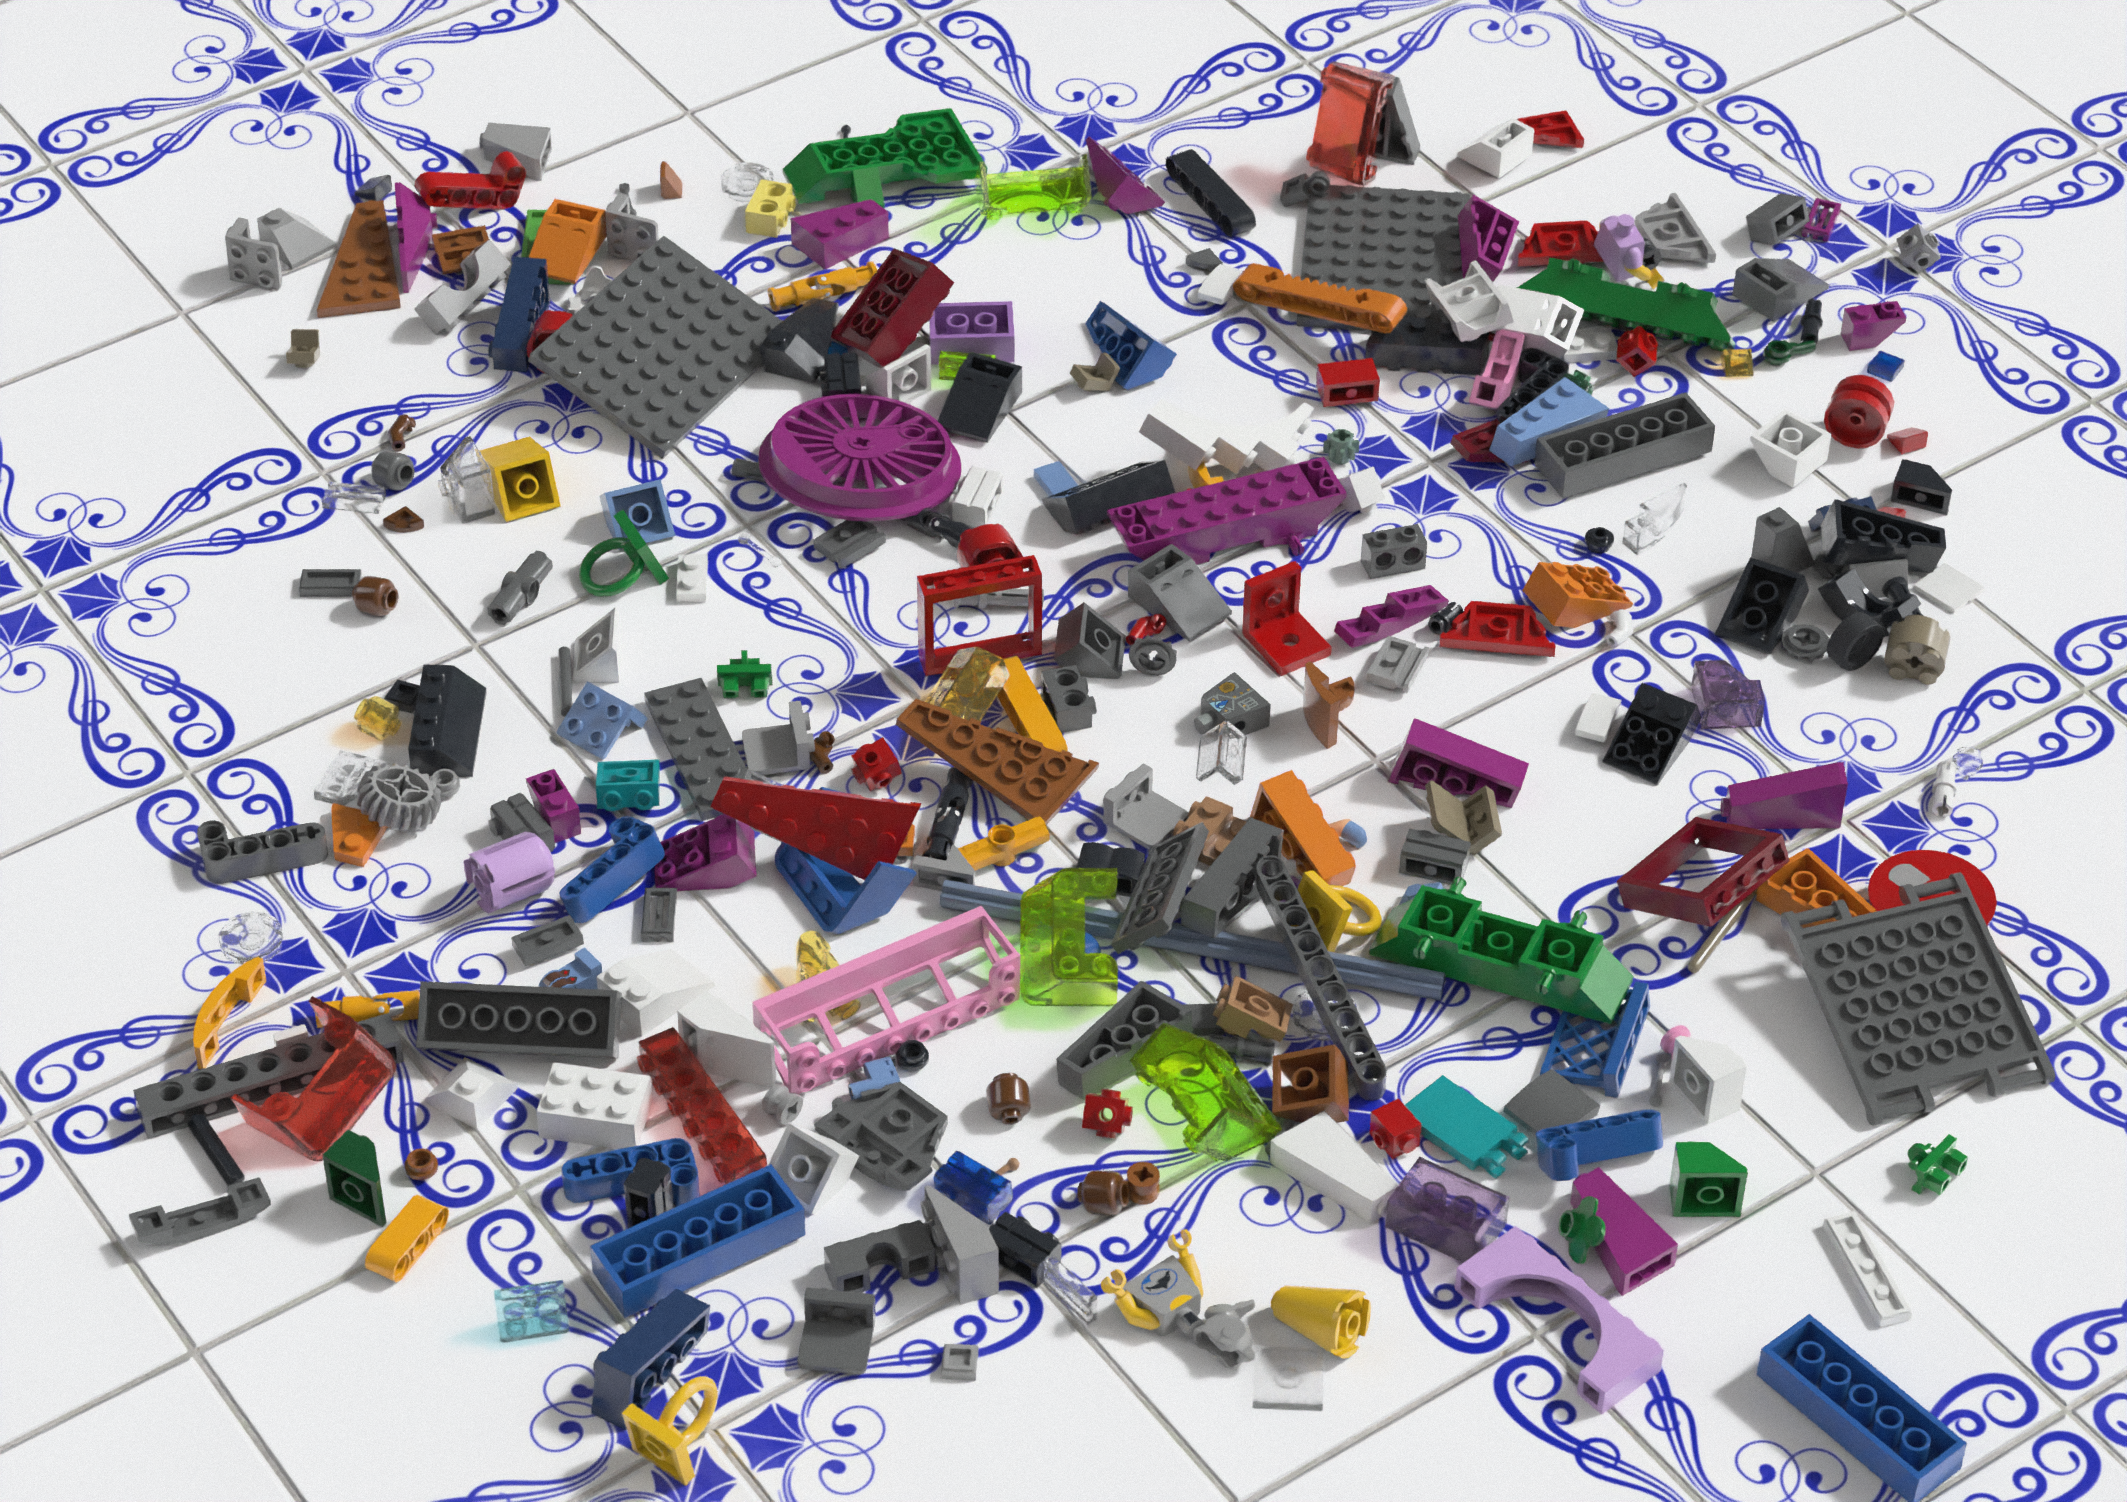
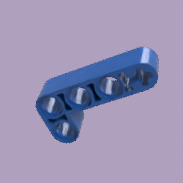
M629 816L618 818L609 825L608 830L614 845L560 890V898L568 915L572 917L575 923H584L592 919L664 858L665 851L652 825Z
M1639 1110L1539 1130L1535 1134L1538 1166L1550 1179L1555 1181H1568L1579 1176L1578 1165L1659 1150L1664 1146L1661 1113L1656 1110Z
M672 1138L573 1158L562 1166L564 1195L567 1200L574 1203L625 1194L624 1182L630 1173H633L636 1163L640 1158H647L653 1161H660L669 1166L671 1170L670 1180L672 1182L673 1204L675 1206L682 1205L700 1196L698 1169L691 1145L684 1139Z

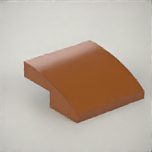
M485 225L432 234L433 247L443 275L463 271L460 263L475 248L489 240Z
M1309 661L1305 663L1303 712L1312 733L1321 744L1329 749L1337 744L1340 700L1329 691V677Z

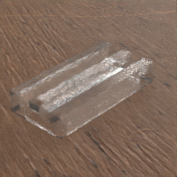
M329 482L328 489L325 490V497L321 500L322 508L379 514L386 497V489L384 487Z
M1052 1256L1044 1261V1267L1046 1268L1044 1270V1276L1046 1277L1044 1285L1086 1325L1097 1320V1296L1056 1257Z

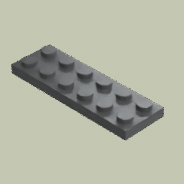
M702 677L644 692V701L701 820L705 821L723 815V813L710 807L723 778L732 777L752 780Z
M1203 822L1151 848L1111 942L1117 954L1127 949L1133 951L1142 946L1147 939L1153 936L1157 938L1162 937L1171 930V924L1179 911L1180 902L1185 896L1186 887L1192 879L1191 875L1195 866L1198 864L1199 855L1205 847L1204 843L1209 830Z

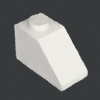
M1374 466L1338 479L1347 492V497L1341 504L1348 512L1359 509L1361 514L1377 509V502L1386 499Z

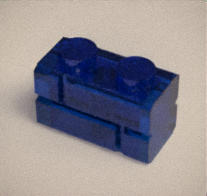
M956 1150L949 1157L947 1163L943 1164L934 1174V1188L988 1225H991L1000 1215V1212H1003L1012 1202V1181L960 1151Z

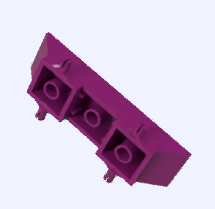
M1320 457L1107 510V515L1128 552L1143 560L1173 544L1191 557L1198 565L1210 562V553L1255 541H1260L1263 548L1287 544L1293 554L1298 556V553L1301 555L1305 550L1300 540L1318 534V525L1347 497V492L1326 459Z

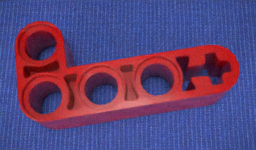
M505 151L495 157L489 174L424 172L416 178L414 187L426 204L431 207L507 209L513 207L519 199L526 178V170L512 152Z

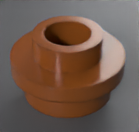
M415 1149L408 1154L405 1160V1172L410 1178L415 1180L428 1179L436 1174L438 1160L428 1149Z

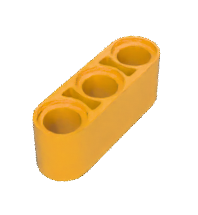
M420 1195L413 1196L370 1247L365 1258V1268L395 1282L402 1280L446 1226L449 1218V1209Z

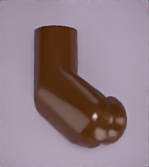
M828 731L821 732L819 737L815 738V751L810 752V758L822 774L829 773L834 766L828 755L833 748L832 744H834L835 738Z

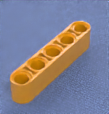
M1018 656L987 663L986 669L990 685L1017 733L1042 742L1046 748L1058 752L1062 750L1068 751L1061 731Z

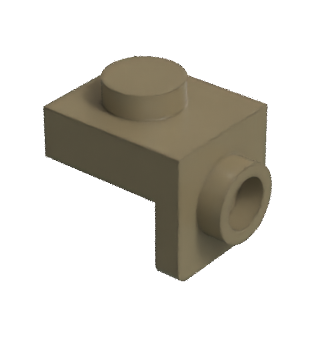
M292 329L290 332L291 347L286 352L287 363L295 364L297 368L311 367L320 357L319 330Z
M1101 353L1095 366L1073 364L1069 374L1077 381V385L1085 391H1110L1120 367L1107 353Z

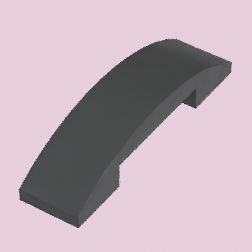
M838 1106L814 1124V1129L818 1134L836 1141L859 1155L854 1166L856 1169L885 1186L909 1191L933 1172L930 1165L913 1154L907 1152L901 1156L862 1131L861 1121Z
M260 1177L227 1186V1196L165 1213L162 1205L130 1213L128 1216L140 1243H183L209 1237L240 1225L271 1205V1199Z

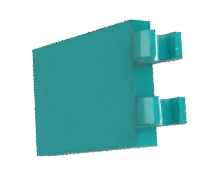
M1444 1075L1440 1076L1405 1104L1422 1124L1421 1135L1472 1171L1481 1166L1492 1177L1498 1178L1506 1172V1168L1501 1164L1507 1160V1156L1499 1151V1149H1504L1516 1160H1520L1528 1154V1150L1523 1148V1146L1529 1142V1138L1523 1133L1517 1132L1518 1126Z

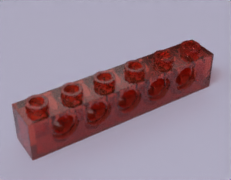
M674 1027L638 1041L640 1055L636 1057L640 1071L644 1075L648 1074L651 1077L655 1092L658 1096H664L671 1115L674 1118L678 1116L681 1120L686 1136L689 1139L693 1138L702 1159L704 1161L709 1160L713 1166L714 1174L720 1183L728 1184L767 1166V1156Z

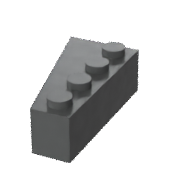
M1141 980L1056 1059L1058 1084L1082 1100H1085L1086 1094L1097 1093L1193 1037L1192 1010Z

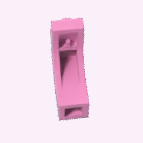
M1502 329L1496 331L1482 376L1476 375L1469 399L1471 405L1498 411L1499 405L1510 396L1519 369L1518 362L1525 340L1523 334Z

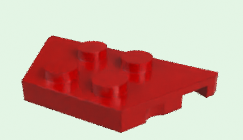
M1588 220L1534 223L1530 230V236L1524 242L1522 253L1518 254L1517 266L1548 265L1549 258L1564 261L1577 259L1582 264L1604 262L1594 246L1599 231Z
M1470 601L1464 608V612L1452 621V628L1447 633L1443 632L1440 635L1439 647L1548 657H1555L1556 649L1555 643L1549 642L1547 639L1546 629L1536 619V613L1531 606Z

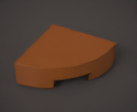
M1351 676L1329 684V691L1340 700L1339 712L1349 707L1354 699L1355 684Z

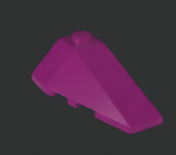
M396 182L394 184L403 293H409L432 244L433 229H438L436 212L431 213L430 206L426 204L419 194L402 183Z

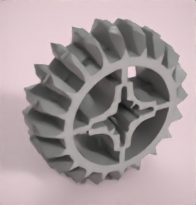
M395 762L392 766L386 763H382L380 767L372 766L370 771H365L356 791L357 806L361 808V813L369 815V821H377L379 827H390L391 831L399 829L404 833L406 829H409L416 833L418 828L426 829L428 824H433L441 807V790L436 787V782L429 780V774H421L418 768L410 769L407 764L404 767L398 766Z

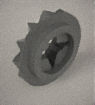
M1806 624L1794 625L1783 633L1782 649L1787 650L1788 656H1797L1799 661L1807 658L1812 662L1815 657L1823 659L1824 654L1827 652L1829 637L1818 627ZM1806 639L1809 640L1807 646H1802Z
M1149 635L1144 639L1137 638L1135 643L1130 646L1129 660L1138 671L1144 674L1164 675L1170 672L1176 665L1177 650L1172 649L1171 642H1163L1161 636L1157 639H1152ZM1154 650L1157 651L1155 657L1149 660V654Z

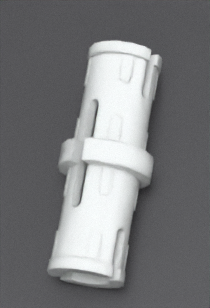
M1947 760L1938 763L1936 780L1932 785V793L1934 795L1932 811L1936 816H1939L1940 807L1943 808L1942 817H1948L1952 814L1953 797H1955L1957 792V784L1955 782L1957 766L1950 761L1949 770H1947Z

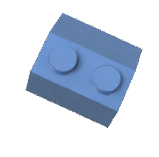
M661 479L606 492L599 496L605 521L613 538H628L613 516L622 509L646 543L675 536Z

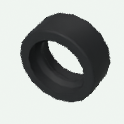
M1863 612L1854 613L1843 620L1831 634L1826 649L1828 657L1846 671H1854L1861 668L1879 650L1884 638L1883 627Z

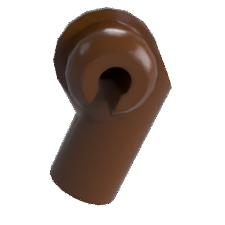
M407 414L398 416L388 430L391 447L397 452L402 451L406 446L403 433L405 431L408 433L412 432V427L415 428L416 426L415 419Z

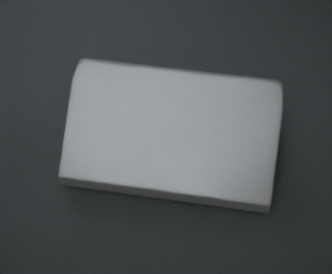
M1907 559L1850 564L1848 570L1855 568L1866 588L1877 598L1885 597L1882 588L1888 580L1900 576L1904 577L1908 582Z

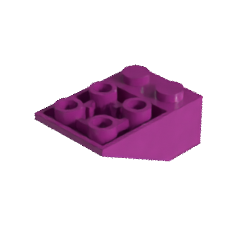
M725 814L717 816L710 821L661 841L665 856L655 865V888H677L678 892L734 887L757 877L754 831L749 825Z

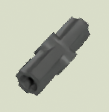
M536 550L534 553L529 554L516 572L509 571L506 573L502 581L501 591L487 607L488 615L494 619L495 623L505 626L507 622L513 620L525 603L532 604L536 600L540 584L553 568L552 560L544 552Z

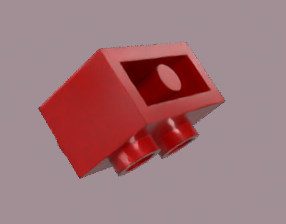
M1373 358L1317 364L1316 387L1323 407L1379 400L1380 378Z

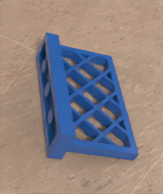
M1635 982L1633 989H1629L1623 999L1626 1002L1620 1005L1613 1018L1617 1026L1606 1031L1600 1026L1604 1022L1584 1017L1585 1022L1573 1027L1569 1020L1579 1015L1562 1011L1541 1067L1540 1075L1549 1071L1553 1065L1565 1060L1570 1067L1555 1071L1570 1083L1604 1088L1605 1096L1618 1098L1651 1007L1648 983ZM1592 1028L1597 1032L1598 1035L1584 1040L1580 1035ZM1572 1037L1578 1043L1567 1049L1560 1045L1561 1042ZM1602 1042L1609 1046V1049L1598 1054L1592 1049V1047ZM1585 1051L1589 1058L1578 1063L1571 1058ZM1597 1065L1601 1070L1599 1076L1583 1072V1070Z

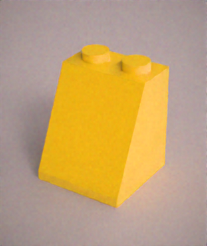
M530 436L475 451L481 479L506 522L561 506L549 451Z

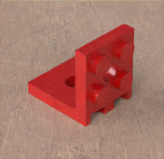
M1296 561L1244 581L1242 635L1280 676L1305 667V663L1309 661L1314 663L1329 657L1332 651V646L1299 612L1302 567ZM1292 642L1296 645L1289 646L1285 645L1284 643Z

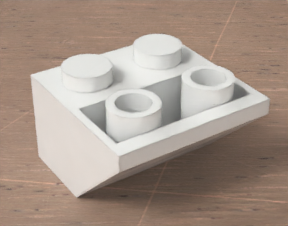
M1512 118L1485 132L1457 152V157L1500 178L1532 155L1534 128Z

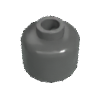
M394 451L379 453L375 457L371 468L374 482L380 487L392 490L406 488L413 480L415 473L410 457Z

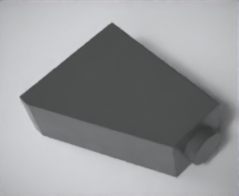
M1778 507L1757 517L1751 558L1796 573L1813 566L1814 560L1800 524L1781 507Z

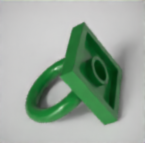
M623 509L613 516L628 538L615 537L600 542L585 555L579 568V580L582 587L588 593L599 597L614 596L630 588L639 579L645 564L659 585L670 579ZM623 549L633 563L626 576L609 585L594 583L591 579V569L597 559L611 550Z

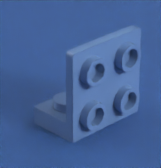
M587 681L557 729V734L604 760L625 726L629 727L633 723L643 728L648 717L629 703Z

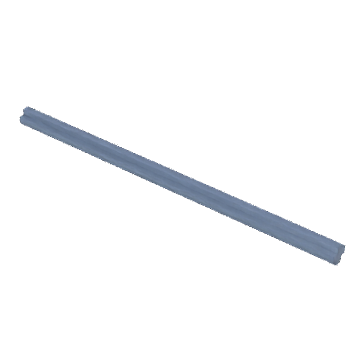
M950 880L944 881L940 895V905L943 908L968 912L982 906L991 917L1071 932H1087L1092 936L1113 939L1124 914ZM1172 922V928L1168 933L1159 938L1153 936L1143 944L1299 974L1284 943L1223 931L1215 938H1211L1181 926L1180 923ZM1328 951L1344 983L1441 1001L1446 977L1443 972Z

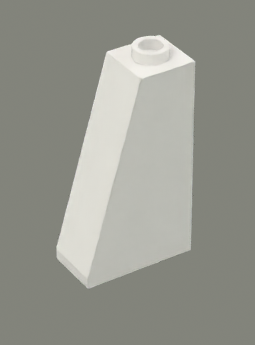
M1325 1111L1271 1140L1270 1163L1274 1167L1367 1222L1372 1223L1380 1217H1386L1397 1208L1399 1186Z

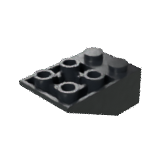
M970 352L956 374L938 422L946 431L988 443L1022 394V366Z
M1642 682L1602 762L1658 785L1686 748L1701 720L1698 705Z

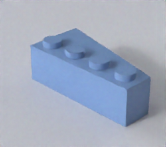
M1564 377L1498 425L1489 451L1510 466L1517 465L1535 458L1537 438L1604 418L1608 414L1609 407Z

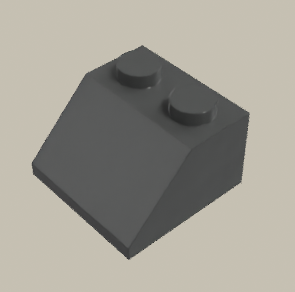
M1083 602L1059 618L1054 660L1060 667L1077 665L1081 676L1118 679L1122 676L1126 635Z

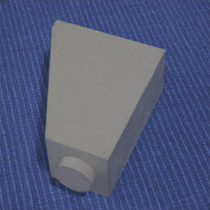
M488 122L485 132L480 134L479 146L481 149H484V159L492 163L498 154L505 151L512 152L525 168L527 177L542 181L553 149L551 127Z

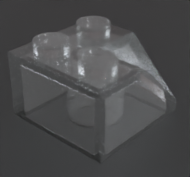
M471 436L465 437L440 467L441 480H438L441 495L443 497L447 496L452 514L457 513L462 524L495 515L491 470Z

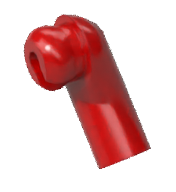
M1161 614L1139 618L1126 636V642L1131 646L1137 638L1143 639L1147 635H1158L1167 624L1166 618Z

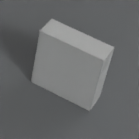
M944 1343L941 1379L976 1380L979 1345Z

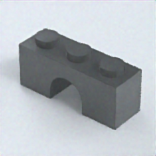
M921 1219L824 1247V1267L833 1289L846 1292L870 1290V1269L880 1264L895 1267L899 1271L902 1280L935 1271V1249Z

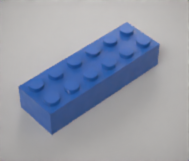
M770 1164L591 1245L592 1272L622 1316L626 1318L657 1304L660 1299H665L675 1289L683 1292L805 1236V1209L773 1165Z
M1810 1313L1761 1348L1756 1375L1907 1502H1919L1961 1469L1967 1442Z

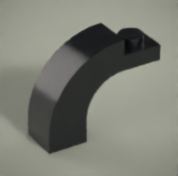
M1855 568L1835 575L1818 588L1826 604L1841 621L1854 613L1863 612L1883 627L1884 637L1889 636L1894 622L1897 621L1898 624L1904 621L1906 616L1913 615L1912 611L1922 605L1916 594L1896 602H1886L1877 598L1866 588Z

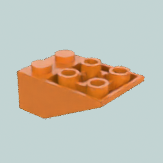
M554 199L543 216L529 258L547 259L548 278L576 284L607 237L606 210Z
M1538 562L1522 589L1553 626L1576 628L1609 616L1614 611L1626 610L1633 606L1632 601L1625 595V590L1614 583L1609 577L1610 574L1607 570L1599 566L1592 568L1583 567L1579 564L1564 565L1558 562Z

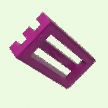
M1815 198L1809 212L1810 221L1803 226L1802 237H1807L1809 233L1813 234L1812 239L1817 240L1819 236H1822L1823 241L1828 242L1841 212L1842 204ZM1824 206L1816 227H1813L1812 224L1819 207ZM1830 208H1833L1834 210L1828 221L1826 229H1822L1825 220L1828 216V213L1830 211Z

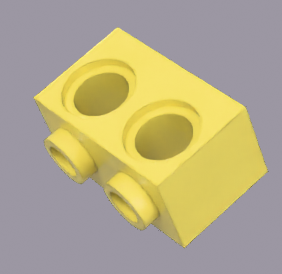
M760 180L745 210L746 233L778 237L781 229L787 225L789 213L795 209L796 196L792 195V184Z

